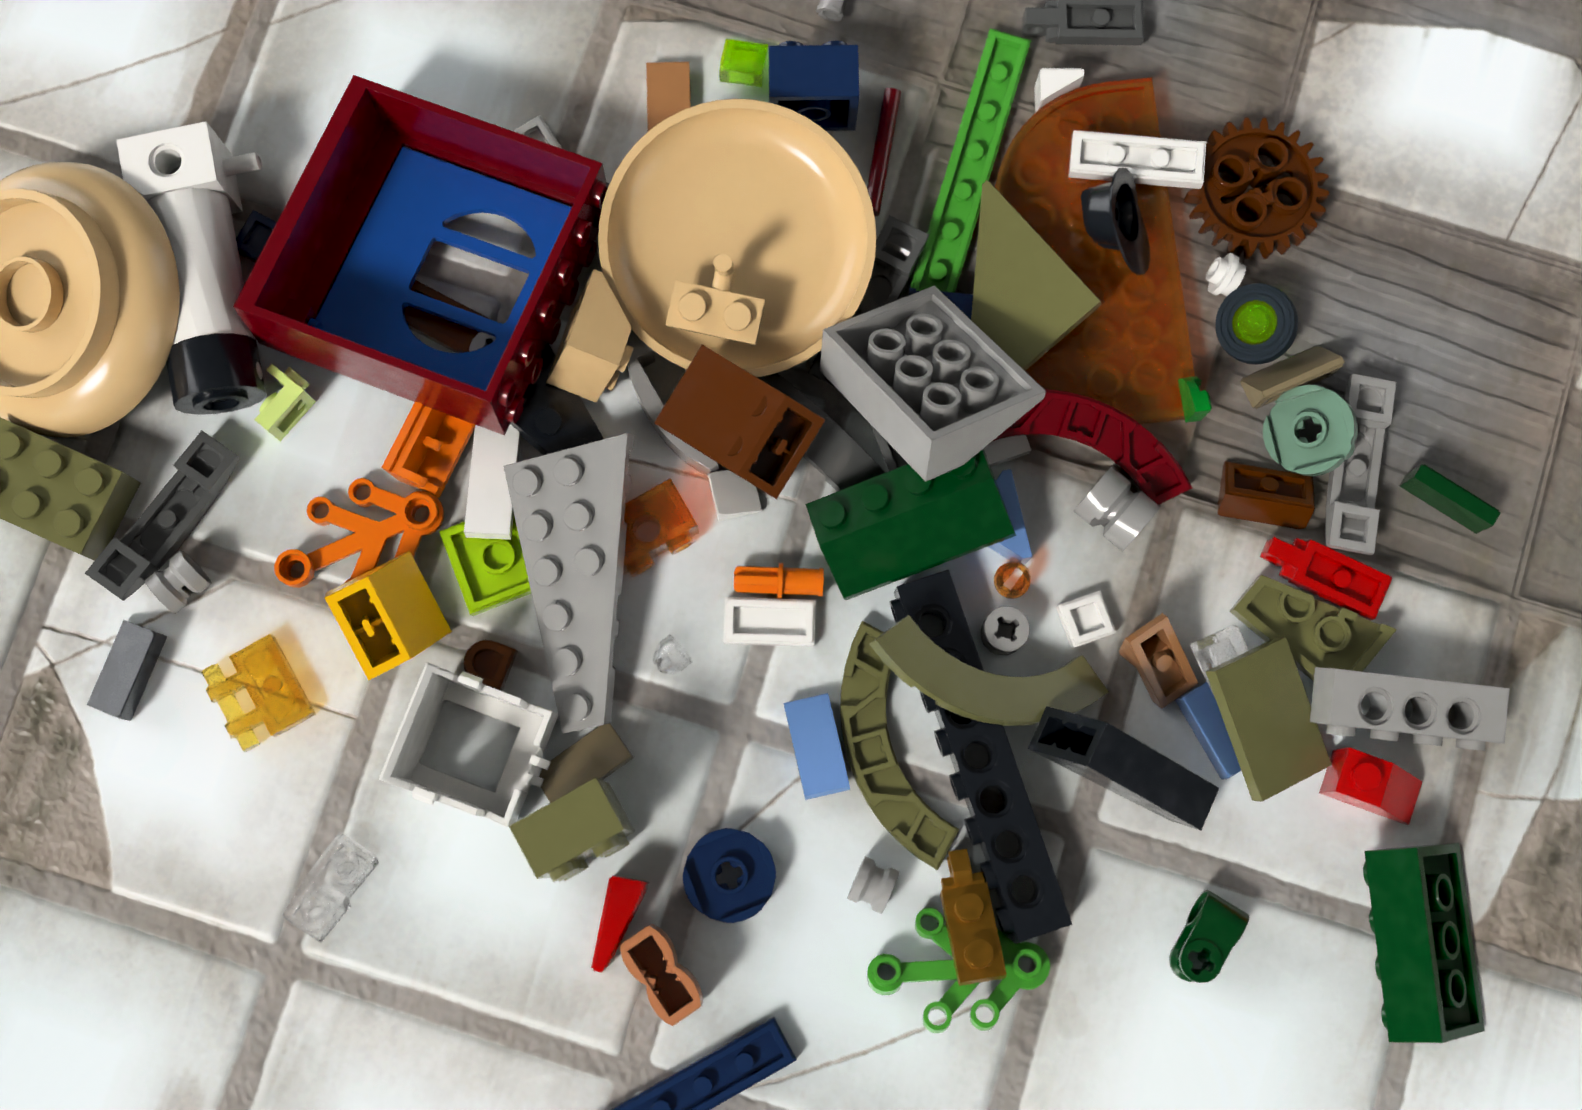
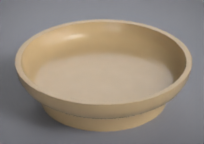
M751 99L716 100L692 106L666 118L650 129L626 154L613 175L602 204L598 233L599 259L602 273L632 327L631 330L653 351L668 361L687 369L700 346L704 345L755 377H762L790 369L808 360L821 351L823 329L853 317L866 293L873 271L876 253L875 216L866 184L858 168L836 139L821 126L791 109L769 102ZM720 253L728 254L734 264L730 292L765 299L756 346L667 327L665 324L675 280L712 288L716 270L713 264L714 258Z
M76 162L36 164L20 169L0 180V417L34 433L48 437L68 438L97 432L117 422L133 410L148 394L166 364L175 338L179 316L180 290L176 260L170 240L155 211L144 197L126 181L105 169L89 164Z

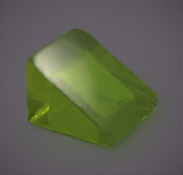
M726 39L719 67L720 82L762 87L768 44Z

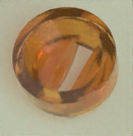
M1009 561L1002 564L994 575L996 590L1002 596L1010 599L1024 595L1031 584L1029 569L1018 561ZM1018 568L1023 574L1010 590L1003 584L1011 577L1014 569Z

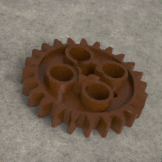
M1246 117L1240 124L1239 131L1231 122H1228L1222 130V134L1214 130L1207 139L1203 185L1201 189L1192 188L1186 194L1184 202L1197 204L1189 215L1190 219L1203 218L1205 221L1198 231L1199 234L1212 230L1215 236L1211 245L1216 246L1224 239L1228 242L1227 254L1233 253L1240 246L1243 247L1245 259H1249L1256 248H1259L1263 259H1268L1274 247L1283 255L1290 248V242L1298 247L1306 238L1304 233L1311 234L1318 226L1314 219H1320L1326 211V208L1319 203H1323L1330 192L1319 187L1326 182L1329 175L1326 173H1316L1315 171L1323 162V158H1309L1307 154L1314 144L1312 142L1306 143L1303 146L1297 144L1300 136L1299 130L1293 132L1289 137L1284 135V122H1280L1273 131L1268 128L1267 118L1263 117L1257 128H1253L1251 121ZM1258 156H1268L1274 162L1275 167L1265 166L1260 162ZM1218 171L1229 172L1235 178L1236 183L1223 181ZM1284 173L1291 175V177L1274 180L1277 176ZM1269 183V184L1267 185V187L1264 189V191L1262 192V191L1260 190V187H1262V186H1264L1265 184ZM1249 184H1250V186H1251L1253 189H1251V190H1249L1248 192L1244 193V191L1247 189V187H1248ZM1282 193L1289 196L1293 206L1282 204L1278 200L1277 194ZM1232 197H1237L1235 201H1232L1227 204H1223L1221 202V199L1224 200L1230 199ZM1244 209L1250 212L1254 222H1245L1240 219L1237 210Z

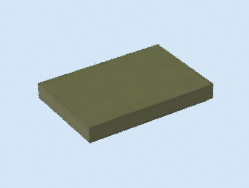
M1276 637L1206 671L1252 801L1262 802L1332 765L1317 723L1310 722L1311 705L1286 637Z

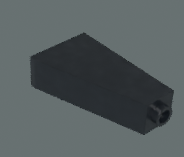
M1048 706L1045 708L1028 747L1029 750L1169 821L1202 830L1219 790L1217 786L1108 722Z

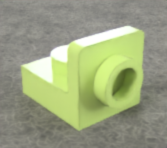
M271 364L266 371L284 387L279 393L275 392L264 400L259 410L260 414L254 420L281 442L316 401L305 392L310 384L297 372L288 367L283 373Z

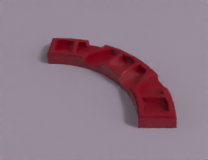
M1043 388L1046 391L1044 399L993 440L1019 435L1045 434L1078 441L1094 448L1115 462L1132 479L1138 489L1158 505L1193 488L1183 469L1170 451L1135 419L1110 405L1068 391Z

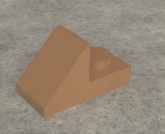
M1160 614L1124 639L1119 650L1120 655L1137 668L1152 701L1161 709L1199 684L1173 627L1165 614Z

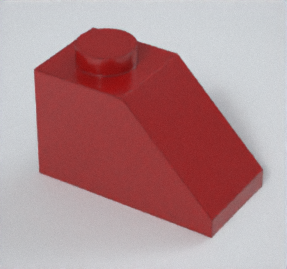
M1351 747L1332 751L1330 757L1332 765L1327 767L1319 791L1320 794L1405 825L1410 824L1423 781L1392 762Z

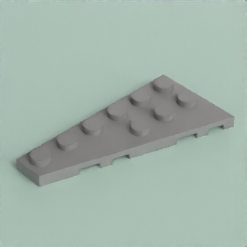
M625 433L503 466L563 734L611 723L616 669L612 665L614 639L618 637L619 620H616L618 595L622 594L627 523L624 521L626 493H630L631 475H628L629 453L630 450H633L634 433Z

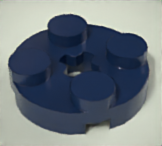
M732 828L719 829L699 839L688 854L683 870V885L691 904L710 919L725 923L741 922L760 912L772 895L776 879L774 860L765 844L748 832ZM729 861L733 868L741 867L743 875L737 878L738 887L735 889H730L727 883L719 884L717 882L716 875L722 873L721 864Z

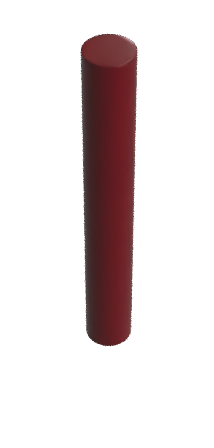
M886 88L884 90L867 184L875 217L880 215L901 98V91L896 88Z

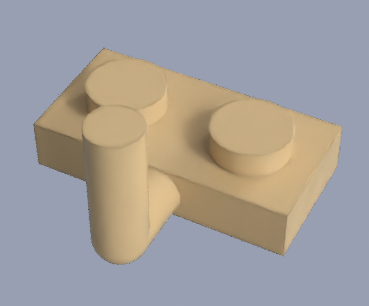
M720 253L714 258L713 264L716 270L712 288L675 280L665 324L667 327L756 346L765 299L730 292L734 264L728 254Z

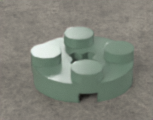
M1317 385L1297 386L1281 394L1275 401L1276 405L1271 409L1269 416L1265 418L1263 424L1265 447L1271 458L1288 471L1304 476L1323 475L1338 468L1354 453L1355 442L1358 436V424L1355 413L1350 404L1332 390ZM1312 419L1314 424L1322 426V432L1317 434V440L1311 443L1308 438L1299 437V431L1305 428V420Z

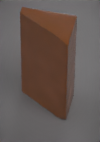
M1224 462L1218 499V515L1295 529L1306 528L1315 509L1313 476Z

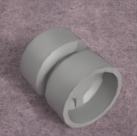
M1111 466L1075 508L1074 512L1092 527L1101 524L1104 527L1103 536L1118 549L1124 551L1161 506L1142 491L1131 492V482Z

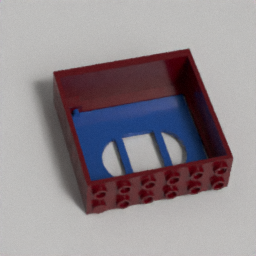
M353 75L233 307L261 345L413 402L422 403L424 406L505 436L510 423H517L521 417L525 401L523 395L528 384H534L540 376L543 367L541 356L547 344L552 345L558 337L561 328V319L559 318L565 305H572L579 288V281L577 279L583 266L588 268L594 259L597 248L595 240L599 233L602 204L609 183L606 182L603 163ZM490 213L503 216L515 222L527 233L534 245L536 256L529 258L444 226L452 220L469 214ZM434 242L445 243L529 274L506 323L502 324L411 290ZM406 306L413 307L475 331L494 336L496 340L483 348L465 353H449L436 350L421 342L411 332L405 320L404 308Z

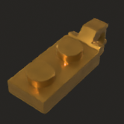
M967 848L949 851L947 863L950 877L941 879L942 890L940 897L958 984L962 986L1006 978L1007 973L991 898L983 872L972 873Z

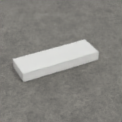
M1073 130L1068 177L1112 181L1115 172L1119 168H1127L1136 184L1201 189L1204 182L1206 142Z
M475 425L464 525L466 538L511 540L514 512L503 467L519 462L521 435L512 425H509L505 436Z

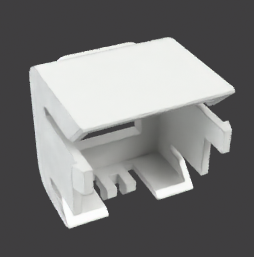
M426 663L379 780L413 791V798L433 805L434 801H438L469 814L485 817L509 827L517 822L531 784L540 788L543 784L544 779L539 777L542 768L548 770L551 761L543 759L542 755L558 714L532 705L516 696L482 684L483 678L464 671L458 676L450 671ZM445 702H453L520 728L495 792L426 767L421 763L422 756Z

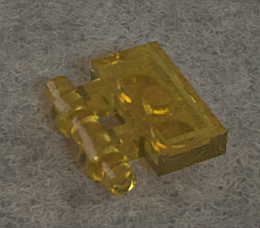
M271 634L229 656L237 671L232 676L225 678L218 664L211 665L201 672L209 686L206 688V692L211 702L218 703L227 720L224 727L231 739H237L243 752L250 751L260 745L253 731L256 727L265 724L270 735L277 737L316 715L275 636ZM246 688L256 707L245 714L234 695Z

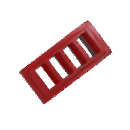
M616 875L609 878L591 966L593 971L603 972L610 965L648 890L649 882Z

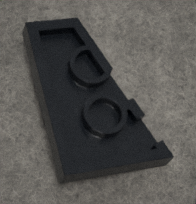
M547 344L541 356L543 367L539 378L534 384H528L523 395L525 401L521 417L517 423H510L542 455L604 439L580 396L546 383L556 356L549 344Z

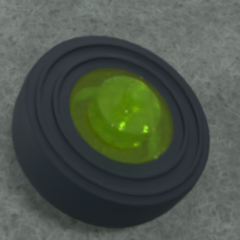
M1262 283L1248 284L1231 292L1220 305L1215 321L1216 335L1222 348L1236 360L1254 365L1269 363L1281 357L1293 344L1298 331L1297 311L1290 298L1280 289Z

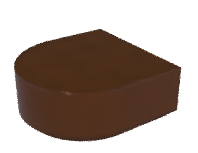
M492 640L476 642L465 654L464 670L467 673L483 678L482 684L502 691L518 651Z

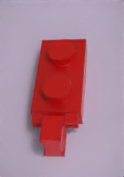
M1272 537L1271 540L1266 541L1260 555L1262 559L1282 567L1279 576L1288 580L1289 583L1340 607L1358 613L1359 616L1368 620L1376 619L1392 580L1391 576L1311 539L1304 541L1296 538L1291 545L1276 537Z

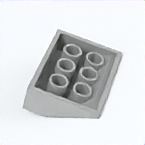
M936 286L921 290L823 329L820 372L925 482L964 465L1045 397L1046 391Z

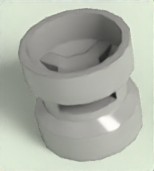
M182 550L170 558L167 568L163 571H155L145 579L147 587L155 597L175 614L187 605V598L193 592L201 593L212 584L200 566Z

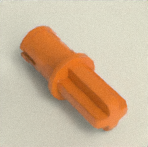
M779 563L778 567L737 566L734 571V590L738 593L777 594V599H782V594L818 595L823 597L824 568L783 567V563Z

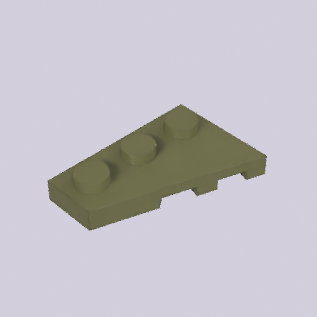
M1263 575L1256 578L1229 611L1265 642L1276 637H1286L1297 668L1313 682L1315 667L1363 672L1397 630L1383 623L1377 624L1358 616V613L1343 607L1337 608L1317 600L1313 595Z

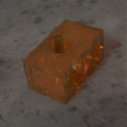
M671 478L625 503L624 521L627 523L623 575L630 573L632 577L640 575L655 565L653 560L655 557L668 550L671 555L679 553L695 542L693 536L699 533L698 525ZM654 522L660 526L658 537L650 542H643L637 539L636 530L642 523Z

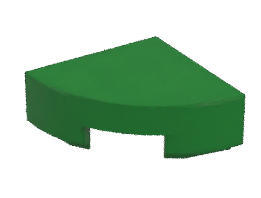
M1198 376L1178 379L1185 423L1201 421L1212 409L1208 391H1200L1199 385H1201L1202 380Z

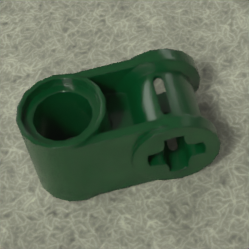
M1205 890L1193 905L1186 925L1171 949L1169 963L1173 973L1179 979L1187 982L1205 983L1215 979L1232 948L1244 933L1249 921V914L1211 891ZM1190 952L1199 953L1197 959L1203 963L1201 969H1192L1193 962L1188 959Z

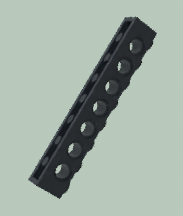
M949 569L896 586L894 591L896 599L889 601L896 623L909 615L920 628L919 620L922 616L932 614L939 617L943 623V633L936 637H928L951 656L967 665L984 671ZM919 690L926 712H935L940 729L934 731L939 751L942 757L950 755L955 773L950 774L949 779L957 801L965 799L971 817L964 819L965 827L972 845H981L986 862L980 863L979 866L981 872H983L984 880L987 882L988 889H996L1001 907L995 908V914L1003 935L1011 934L1013 941L1020 943L1073 925L1004 726L983 723L973 719L968 724H958L951 718L949 710L938 706L934 699ZM971 743L981 744L987 750L988 761L981 769L971 767L965 760V749ZM986 787L998 789L1003 796V806L997 813H989L981 806L980 795ZM1003 831L1012 832L1018 839V850L1010 858L1001 856L996 850V838ZM1021 875L1027 876L1034 885L1032 897L1023 903L1016 901L1011 893L1013 881Z

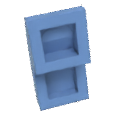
M828 693L784 703L805 800L850 790Z

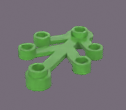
M934 908L922 909L916 917V932L922 938L934 941L953 958L947 927L944 925L942 914ZM930 916L935 918L938 927L935 930L928 931L921 926L920 921L924 917ZM998 928L997 931L1007 975L1006 978L1001 980L988 999L976 1001L971 1008L970 1021L976 1029L981 1031L990 1030L996 1025L1000 1011L1019 989L1032 990L1038 988L1045 982L1050 971L1049 958L1040 946L1031 942L1015 944L1006 935L1004 936ZM882 954L870 962L867 971L869 986L880 995H892L901 988L903 983L956 980L939 1001L928 1004L924 1010L923 1024L932 1033H942L948 1029L952 1015L979 985V983L959 986L953 960L901 962L893 955ZM1027 957L1033 960L1035 970L1029 973L1022 971L1018 965L1019 959ZM882 965H889L894 969L895 976L890 980H883L877 973L878 968ZM981 1007L989 1008L993 1013V1020L988 1023L979 1021L976 1017V1010ZM932 1010H941L946 1016V1022L942 1025L932 1024L928 1018V1014Z

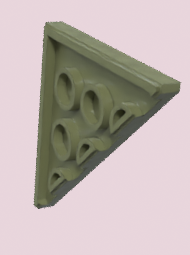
M986 180L982 184L971 321L1026 371L1101 306V301L1001 193Z

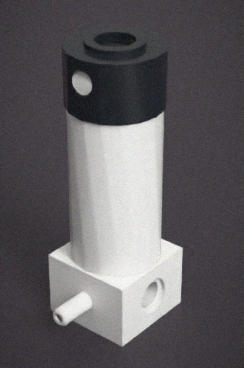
M206 121L117 139L123 180L138 191L155 211L167 233L176 260L180 290L179 316L173 345L166 361L175 409L186 414H219L244 409L261 402L267 395L257 341L233 307L244 287L232 220V214L243 212L236 174L260 170L262 167L260 155L257 152L233 156Z

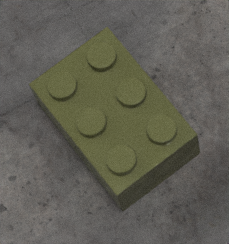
M0 417V519L95 561L113 539L141 482L118 469Z
M598 778L590 780L509 826L536 878H551L553 882L566 881L588 869L589 866L585 860L593 855L596 858L604 856L607 858L627 847L630 843L626 837L635 832L610 784Z

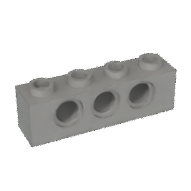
M1315 667L1310 722L1327 724L1326 734L1355 737L1356 728L1370 729L1371 739L1399 742L1400 732L1413 734V743L1442 746L1443 737L1456 739V748L1485 751L1486 742L1505 744L1510 688ZM1365 695L1370 700V708L1366 715L1361 710V702ZM1410 700L1413 706V712L1411 717L1407 720L1405 716V706L1407 702ZM1453 705L1455 709V718L1454 721L1450 724L1448 719V712L1451 706Z

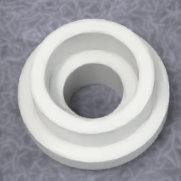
M1229 253L1224 258L1218 257L1209 267L1206 280L1209 282L1208 291L1213 295L1221 293L1228 296L1240 285L1246 272V266L1239 262L1237 255Z

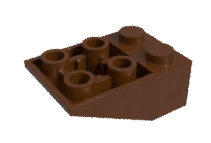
M701 345L654 423L777 499L819 432L825 419L706 346Z

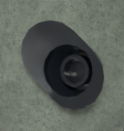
M1119 168L1111 182L1082 191L1083 221L1087 233L1095 243L1103 248L1120 250L1130 270L1136 275H1143L1149 269L1151 258L1148 235L1139 209L1136 185L1132 174L1127 168Z

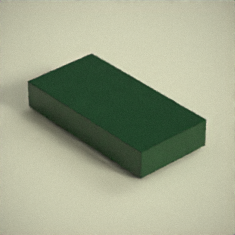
M1421 464L1408 472L1399 487L1476 534L1492 527L1501 514L1492 505L1425 464Z

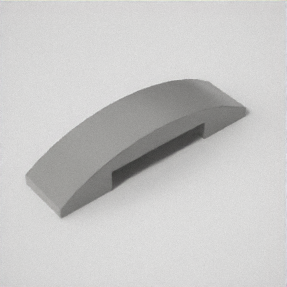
M631 330L627 345L632 346L633 351L627 367L638 401L648 420L662 440L687 464L708 476L707 473L719 471L716 461L654 423L664 405L643 368L656 360L653 350Z
M1351 374L1349 377L1344 400L1350 404L1355 413L1358 424V436L1353 455L1338 468L1329 472L1325 524L1326 547L1366 555H1373L1375 552L1380 510L1375 509L1385 429L1392 422L1397 382Z

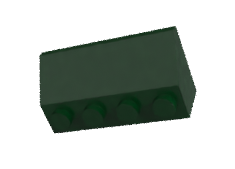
M984 449L964 465L926 482L907 464L805 504L819 547L845 601L1016 536Z
M1459 843L1364 851L1366 861L1363 866V876L1369 887L1372 907L1369 913V923L1371 930L1375 934L1378 954L1375 960V970L1378 979L1381 981L1384 1001L1381 1009V1018L1383 1025L1387 1029L1389 1042L1445 1043L1485 1031Z

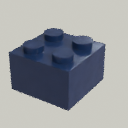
M786 41L778 46H768L769 103L791 109L815 122L825 131H856L859 105L858 45H848L843 41H828L823 45H803L796 41Z

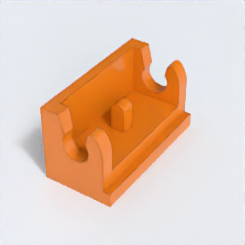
M414 402L381 468L398 481L440 498L475 429V424L424 406L422 403Z

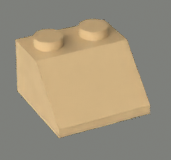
M593 269L572 309L546 382L595 403L604 389L613 390L620 372L625 371L633 351V347L627 345L632 327L605 276L596 269Z

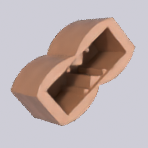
M650 924L620 944L621 956L625 966L639 982L646 985L649 1002L655 1013L664 1022L674 1026L702 1006L703 995L698 981L686 967L678 963L675 947L671 939L661 928Z

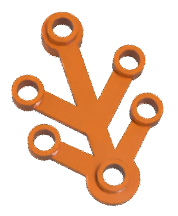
M356 479L350 484L348 489V495L356 505L365 508L374 504L396 515L378 522L339 508L325 497H316L307 505V515L310 520L320 526L332 524L354 533L308 554L297 549L284 551L275 561V574L282 583L290 587L300 588L307 585L313 579L315 571L361 551L352 576L344 582L346 583L376 568L387 539L403 533L395 558L408 551L411 552L414 558L422 536L434 533L442 525L444 507L435 495L426 491H416L404 498L377 488L368 479ZM362 486H369L371 489L369 497L365 500H358L356 497L357 490ZM321 504H327L329 506L328 515L321 519L316 518V508ZM419 508H429L430 515L427 520L423 522L415 520V513ZM299 562L303 563L304 573L300 577L293 578L290 572L292 566Z

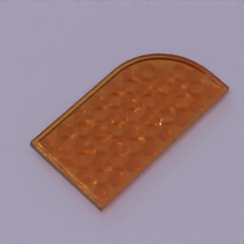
M1152 77L1108 81L1080 87L1047 103L1021 127L1004 155L995 183V188L1101 301V306L1025 372L1042 388L1068 391L1093 398L1118 409L1135 419L1139 424L1185 420L1178 379L1193 377L1195 374L1168 186L1135 183L1138 205L1150 244L1151 257L1147 272L1143 275H1136L1124 261L1120 250L1103 248L1095 243L1087 233L1084 225L1081 203L1082 191L1111 181L1068 177L1073 130L1161 138Z

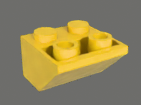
M410 551L326 592L324 597L368 680L412 659L452 632Z

